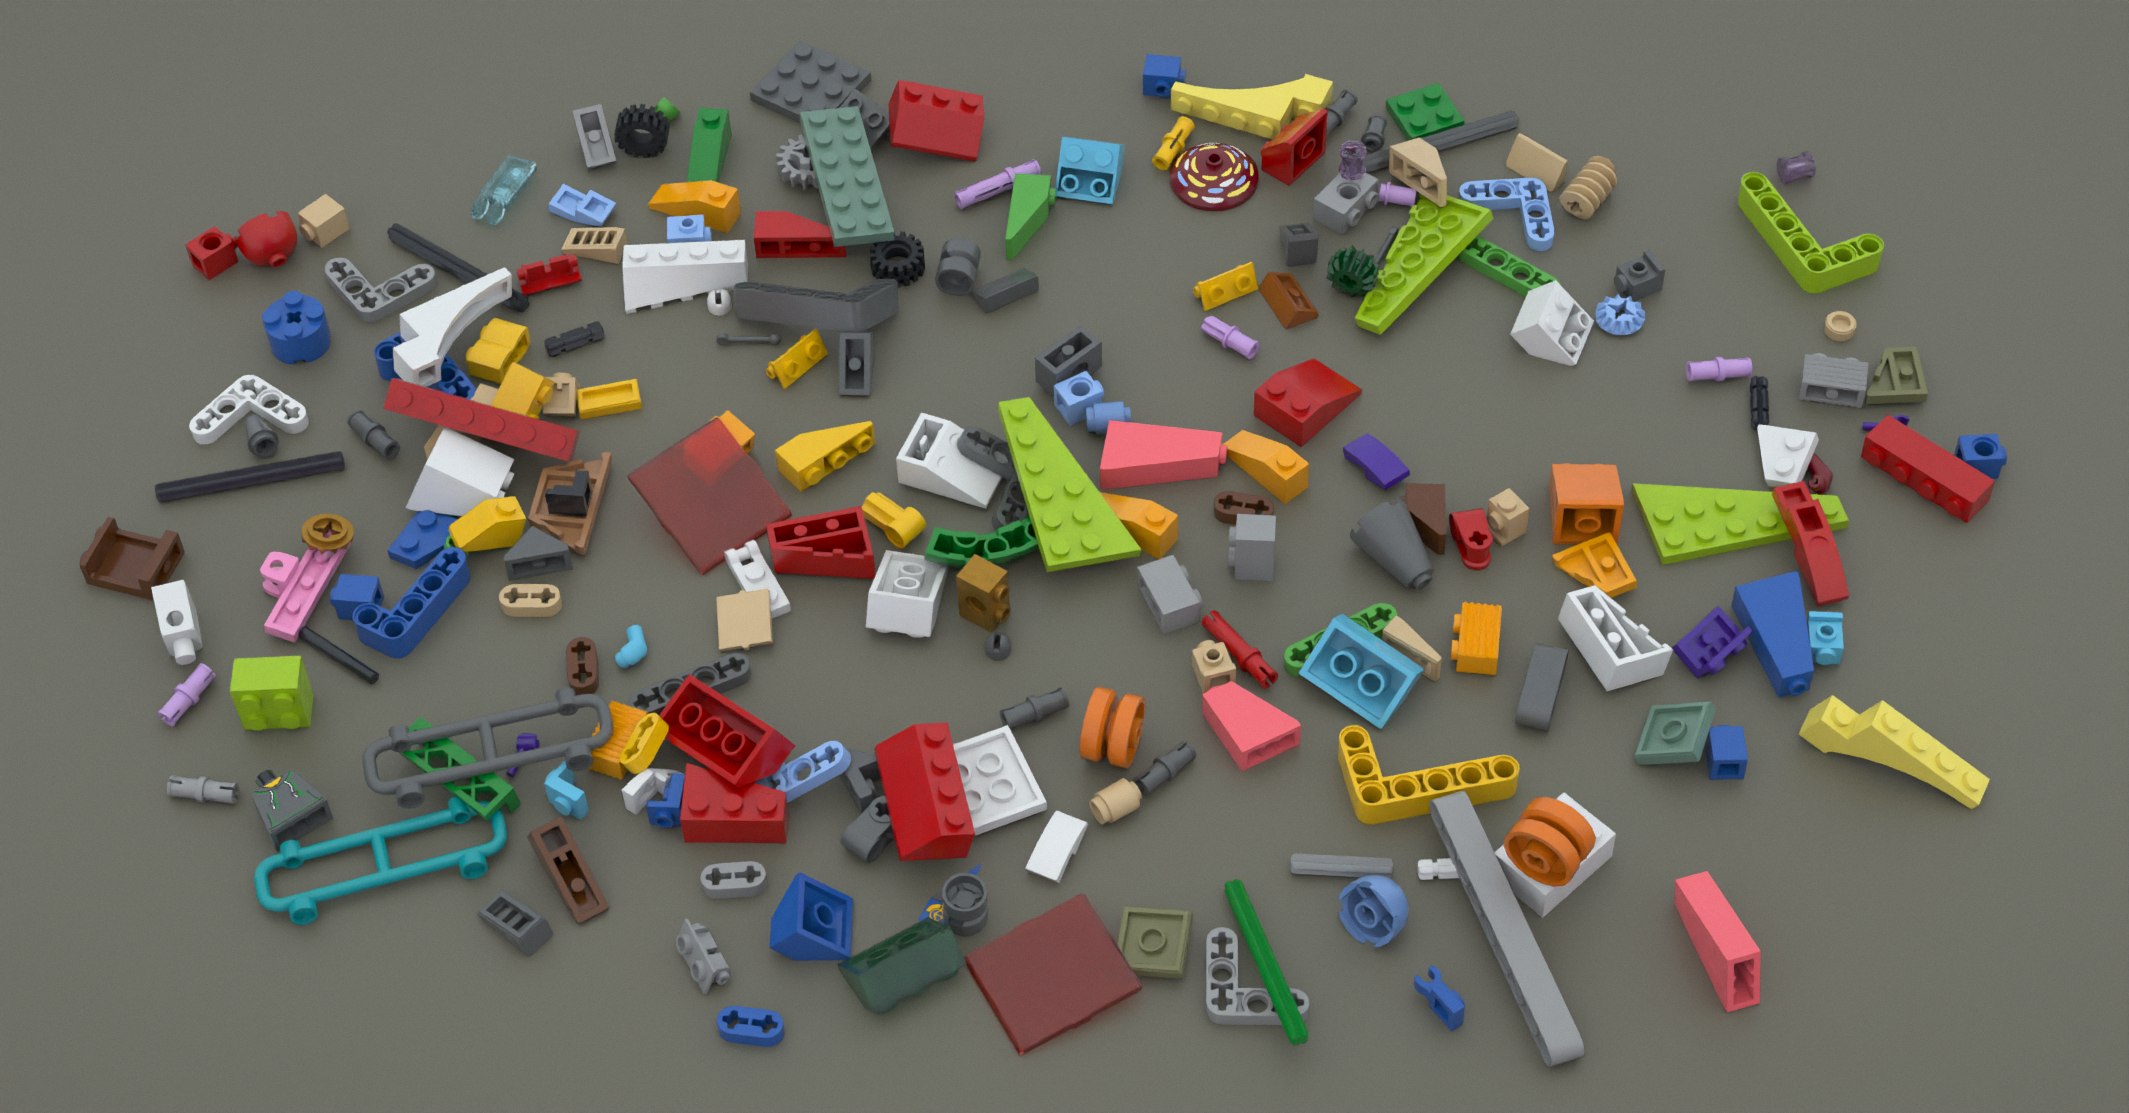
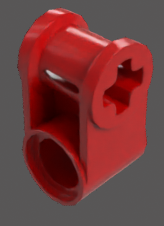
M1478 508L1450 513V532L1453 540L1456 542L1463 564L1472 570L1485 569L1491 562L1489 548L1492 546L1493 537L1488 527L1484 509Z

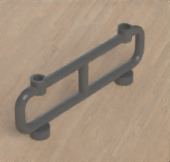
M567 687L559 689L555 693L556 700L417 731L409 732L407 725L397 724L389 729V737L374 741L363 753L362 764L365 780L368 787L375 793L382 795L396 794L397 804L402 808L411 809L420 806L424 802V787L559 757H565L566 766L569 770L582 771L593 764L591 750L604 746L613 735L611 711L607 702L602 697L594 694L576 695L574 689ZM592 707L597 711L600 731L594 736L501 757L497 755L493 727L557 713L569 716L575 714L579 708ZM479 731L484 755L483 761L393 781H382L378 776L376 758L384 751L405 752L412 745Z

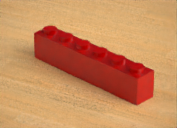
M395 378L391 379L383 407L385 410L565 461H572L580 431Z

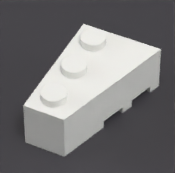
M1594 585L1567 593L1558 620L1606 691L1664 675L1673 649L1666 643L1661 646L1648 635L1650 631L1643 624L1637 626L1625 616V609Z

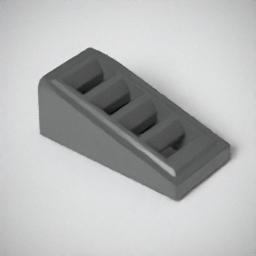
M503 890L477 912L484 922L528 956L533 955L553 935L548 922L543 916ZM508 906V908L499 917H495L501 910Z

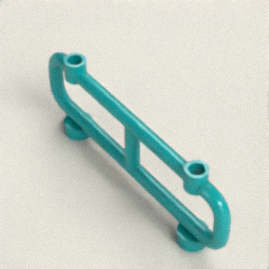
M454 796L447 803L449 809L302 848L296 840L285 841L280 845V853L265 858L254 872V885L258 901L261 906L269 911H289L292 923L305 925L313 922L318 917L316 903L456 865H459L463 878H480L488 871L486 857L498 853L507 841V827L504 815L499 809L490 818L494 837L486 844L392 869L385 839L449 822L464 824L472 816L478 814ZM477 801L484 808L490 803L487 801ZM371 843L377 873L283 898L272 897L268 882V874L272 870L283 866L287 869H295L300 867L303 861Z

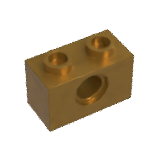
M975 554L956 576L959 616L992 633L999 623L1002 624L1007 620L1011 612L1008 571Z

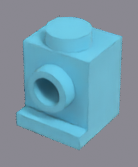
M1809 611L1806 622L1813 663L1821 665L1840 664L1844 650L1842 613Z

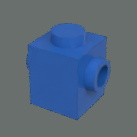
M1147 54L1143 70V95L1171 98V88L1174 83L1180 82L1185 84L1186 70L1181 69V57Z

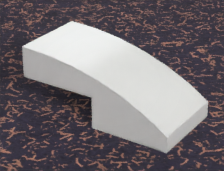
M1056 810L1038 840L1025 869L1028 872L1059 884L1071 854L1075 855L1088 823Z

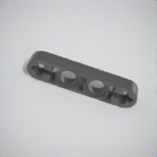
M741 653L725 655L634 692L629 697L628 704L631 707L647 711L649 714L657 713L660 715L671 700L666 694L672 689H679L689 674L698 680L702 677L713 678L714 682L709 687L720 694L749 681L752 674L749 659ZM732 667H737V669H739V670H741V671L735 672V671H734L733 669H731V668H732ZM719 672L722 673L724 679H720ZM660 696L662 702L661 704L658 703V699H656V697ZM645 703L649 708L643 709L639 705Z

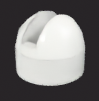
M713 290L709 293L707 305L710 313L720 316L727 314L732 309L731 297L726 290ZM716 300H721L722 304H716Z

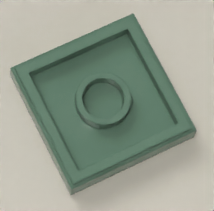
M1712 701L1652 705L1634 755L1638 765L1700 761L1716 711Z

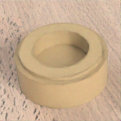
M1835 311L1826 317L1824 332L1832 340L1847 341L1854 336L1857 323L1851 314Z

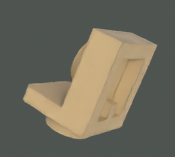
M554 373L553 377H546L554 381V384L552 386L553 394L547 404L543 405L544 416L576 417L577 389H580V384L576 377H572L569 373Z

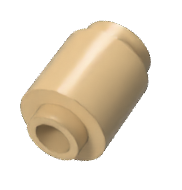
M1122 778L1095 793L1094 798L1089 801V806L1092 814L1100 824L1103 825L1106 822L1113 823L1140 807L1139 800L1142 799V795L1138 786L1133 781L1128 782L1125 778Z

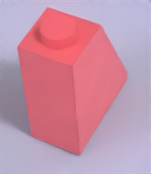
M1230 681L1221 686H1214L1202 694V715L1241 771L1300 745L1301 725L1298 720L1234 682Z

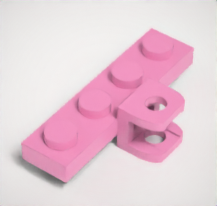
M331 530L323 537L329 538L332 535ZM308 547L300 563L298 557L286 553L270 552L260 568L261 576L265 578L262 586L267 594L277 597L279 600L264 624L265 633L294 643L299 637V631L307 623L347 550L338 548L336 554L331 551H325L321 555L319 549L309 550ZM275 563H280L283 565V567L271 568V566Z

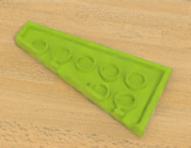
M1026 397L999 402L998 413L1046 572L1140 556L1142 549L1031 398Z

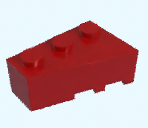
M686 763L680 816L685 843H787L789 811L786 792L753 782L736 787L712 770Z

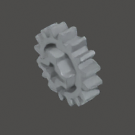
M802 134L799 135L798 141L788 139V146L781 145L780 153L776 154L778 175H782L783 182L791 180V187L802 184L803 190H806L808 185L812 184L817 189L818 185L804 136Z

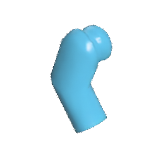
M639 625L630 626L626 630L629 642L621 648V652L615 655V661L620 668L626 669L630 665L637 664L647 654L643 630Z

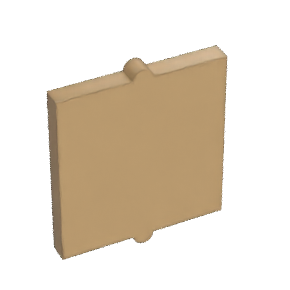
M769 589L750 592L740 590L738 594L716 597L718 640L721 652L741 648L748 651L750 647L773 643Z

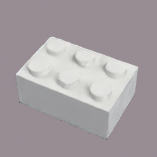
M1566 793L1561 794L1557 800L1573 807L1584 816L1593 828L1596 836L1594 848L1587 858L1580 863L1578 871L1565 886L1557 887L1541 884L1525 875L1513 864L1507 856L1503 845L1494 852L1514 895L1542 918L1612 857L1616 833Z

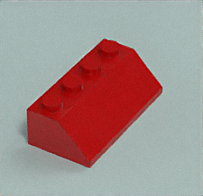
M690 674L659 715L669 726L665 737L667 741L736 787H741L776 774L795 747L793 743L776 729Z
M948 723L914 724L877 744L874 751L900 861L967 858L975 831Z

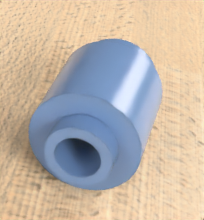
M1123 401L1094 403L1093 407H1086L1088 432H1095L1096 435L1107 434L1109 420L1131 422L1130 407H1124Z

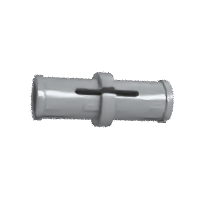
M171 775L169 781L173 783H167V794L169 797L196 799L198 803L216 801L234 805L237 803V798H233V796L239 797L240 792L238 783L212 781L206 776H200L199 779Z

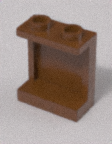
M107 517L103 526L97 529L89 549L82 554L80 568L86 583L89 585L154 601L151 587L167 584L185 551L178 532L166 530L162 538L158 539L121 530L118 528L115 518Z

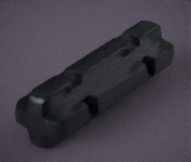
M599 321L587 324L588 328L584 329L581 326L560 334V338H556V336L550 337L544 341L545 349L549 356L561 354L563 349L569 351L589 344L588 340L592 339L594 342L603 339L604 330Z
M1754 376L1751 378L1750 383L1751 427L1754 430H1757L1759 424H1769L1768 380L1764 376Z

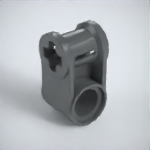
M885 796L874 799L864 812L848 825L841 837L840 843L867 863L874 862L883 852L884 848L894 839Z

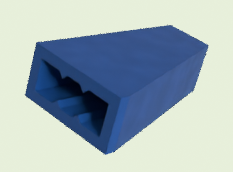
M1794 571L1735 586L1731 607L1742 628L1744 629L1749 626L1752 629L1747 638L1778 698L1788 695L1797 696L1809 690L1814 666L1798 572Z

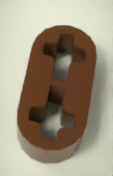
M1224 491L1219 493L1214 499V516L1223 523L1236 525L1237 514L1257 515L1258 510H1263L1261 515L1274 516L1272 501L1263 496ZM1226 505H1232L1230 510L1225 509Z
M586 637L575 638L569 642L566 648L569 687L574 689L576 695L593 694L599 687L598 656L595 643ZM580 651H586L584 661H579ZM580 673H586V683H579L581 681Z

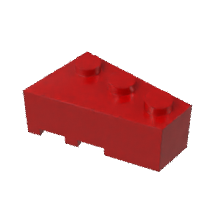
M861 506L766 524L769 549L775 573L874 579L876 576L874 556Z

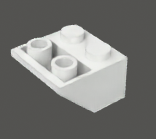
M1555 280L1528 291L1510 335L1529 355L1574 366L1577 364L1594 320Z

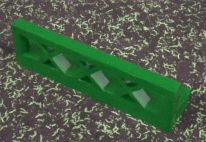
M419 717L409 727V732L433 726ZM449 738L420 743L425 747L422 750L398 752L424 773L478 762V760ZM431 757H439L448 764V767L433 769L431 767ZM494 772L466 778L471 782V785L457 787L454 785V781L439 784L486 821L502 806L513 813L521 805L514 788ZM478 792H484L493 799L485 808L477 802Z

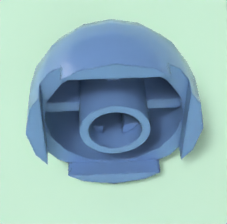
M1366 875L1348 884L1339 894L1338 902L1342 899L1343 908L1339 911L1340 919L1346 930L1363 944L1366 942V939L1371 943H1375L1373 947H1381L1388 944L1399 935L1407 924L1409 915L1407 897L1401 887L1386 876Z

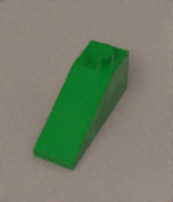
M699 108L693 130L687 182L712 180L719 183L732 136L729 110Z

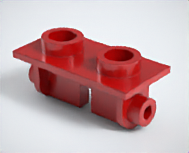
M566 253V255L550 258L548 265H544L543 261L527 265L522 264V268L516 269L524 295L582 281L575 254L569 255V253Z

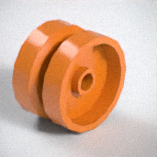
M1100 686L1096 687L1091 695L1083 721L1080 738V757L1085 760L1099 762L1107 753L1111 766L1128 769L1135 758L1142 734L1146 708L1144 696L1127 693L1118 703L1115 690Z
M1538 797L1534 798L1520 815V820L1512 826L1505 836L1503 846L1509 859L1525 875L1541 884L1557 887L1565 886L1571 881L1578 871L1580 863L1587 858L1594 848L1596 836L1588 821L1573 807L1557 799Z

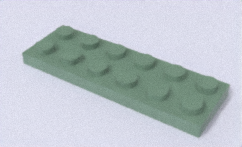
M858 106L800 112L801 127L834 247L894 241L893 225Z

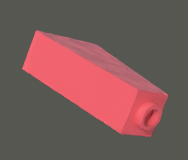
M1109 420L1100 465V489L1107 490L1218 477L1220 464H1226L1228 447L1222 445V432Z
M1708 871L1676 879L1675 907L1726 1012L1760 1004L1761 951Z

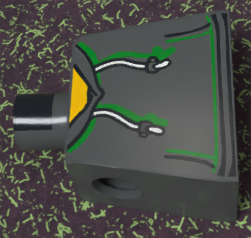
M265 770L257 776L256 784L259 789L254 791L251 796L259 817L277 852L280 851V845L288 840L297 841L333 819L327 799L295 771H288L277 777L272 770Z

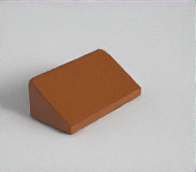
M1267 273L1259 286V291L1284 328L1295 327L1319 316L1317 310L1292 274Z

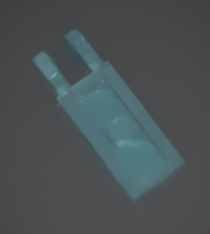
M509 154L481 190L480 196L471 209L472 217L478 220L486 214L490 203L493 205L488 211L487 221L490 224L497 225L499 220L503 218L505 209L509 208L537 171L536 163Z

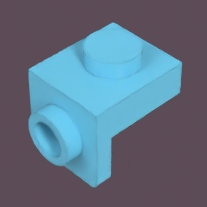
M563 761L557 769H553L548 774L544 783L548 801L560 813L564 815L570 814L581 820L589 811L585 792L572 785L575 781L573 771L569 770L566 762Z

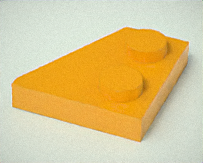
M1610 532L1552 555L1553 563L1556 567L1587 587L1597 586L1610 598L1637 588V580Z

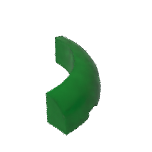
M1030 516L1022 521L1018 520L1000 527L996 532L977 535L976 532H960L935 527L926 549L924 560L941 565L964 567L976 554L997 565L1021 558L1034 552L1039 546Z

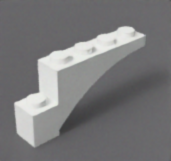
M504 267L401 313L400 332L401 337L406 342L393 348L394 371L404 381L425 387L440 381L441 365L456 338L478 316L496 304L512 297L511 273Z

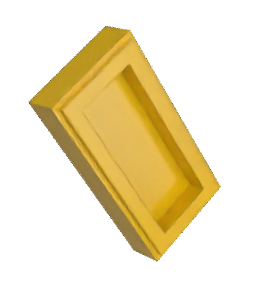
M637 379L577 389V402L581 420L642 409Z

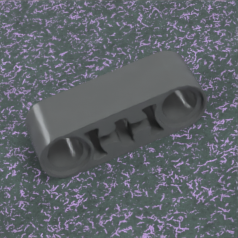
M1535 643L1518 704L1515 724L1549 731L1566 668L1569 649Z

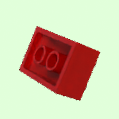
M1313 358L1273 374L1254 391V416L1302 448L1362 394V389Z

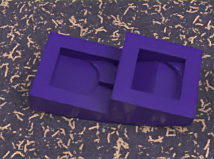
M1368 433L1343 447L1344 457L1362 467L1365 471L1366 479L1385 490L1410 476V471L1388 447Z

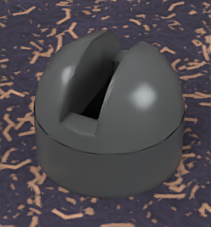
M992 632L985 640L986 655L996 661L1006 659L1011 653L1009 637L1003 632ZM995 642H1000V649H994Z

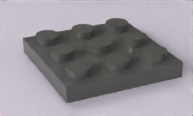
M800 40L750 91V99L759 105L800 123V112L840 108L854 89L861 92L871 81V72Z

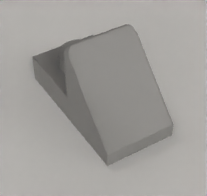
M598 104L573 110L578 142L581 144L587 169L616 163L602 105Z

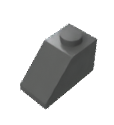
M875 331L840 332L839 395H871Z

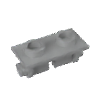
M688 918L685 919L676 938L677 950L684 956L690 967L692 978L698 982L705 995L708 993L712 983L717 982L719 985H723L729 982L731 970L721 952L708 954L716 952L718 948L708 927L702 926L701 923L691 925Z

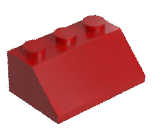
M898 80L888 103L891 146L976 162L984 122L983 95Z

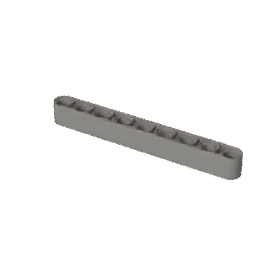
M1459 791L1430 800L1429 808L1433 822L1453 865H1455L1456 872L1545 1064L1548 1067H1552L1583 1057L1584 1045L1580 1033L1465 791Z

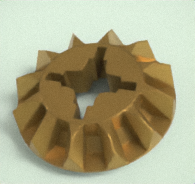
M328 513L319 514L309 518L303 524L301 529L302 542L308 544L309 550L319 549L321 555L325 551H331L336 554L338 548L347 550L349 542H353L354 529L352 524L342 516ZM330 529L332 535H330L329 538H324L323 536H325Z

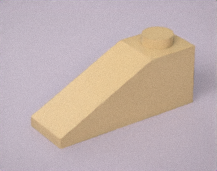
M1421 138L1390 146L1389 173L1440 207L1446 206L1447 177L1437 149Z

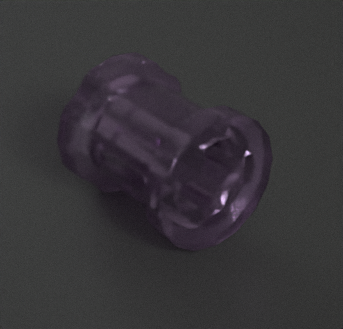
M1356 140L1344 142L1339 151L1342 162L1339 165L1341 177L1350 181L1361 179L1366 171L1363 164V159L1367 154L1366 146Z
M1809 151L1802 152L1800 156L1789 159L1785 157L1778 158L1777 172L1781 182L1787 184L1795 178L1803 176L1811 178L1815 176V161Z

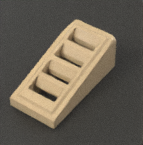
M618 227L571 228L561 251L562 254H575L578 257L619 264L623 255L624 245H628L626 229ZM576 239H580L578 244H574Z
M1396 615L1383 629L1382 641L1424 668L1425 670L1422 674L1436 682L1440 678L1442 657L1403 619Z

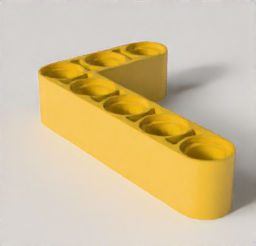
M1350 725L1345 727L1339 735L1338 761L1355 815L1365 824H1378L1430 814V800L1459 791H1465L1471 804L1477 805L1510 798L1517 790L1520 767L1517 760L1512 756L1497 755L1382 777L1370 736L1363 727Z

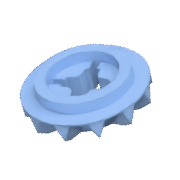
M1617 294L1615 298L1606 296L1602 303H1598L1595 319L1598 325L1608 333L1629 335L1638 331L1643 326L1645 311L1642 310L1641 302H1633L1631 296L1624 299ZM1620 310L1625 311V314H1622L1621 316H1618L1617 319H1615V313L1620 312Z

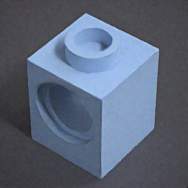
M1087 371L1054 385V405L1069 426L1086 419V407H1093L1094 403H1102V398L1104 397L1102 385L1098 380L1094 381Z

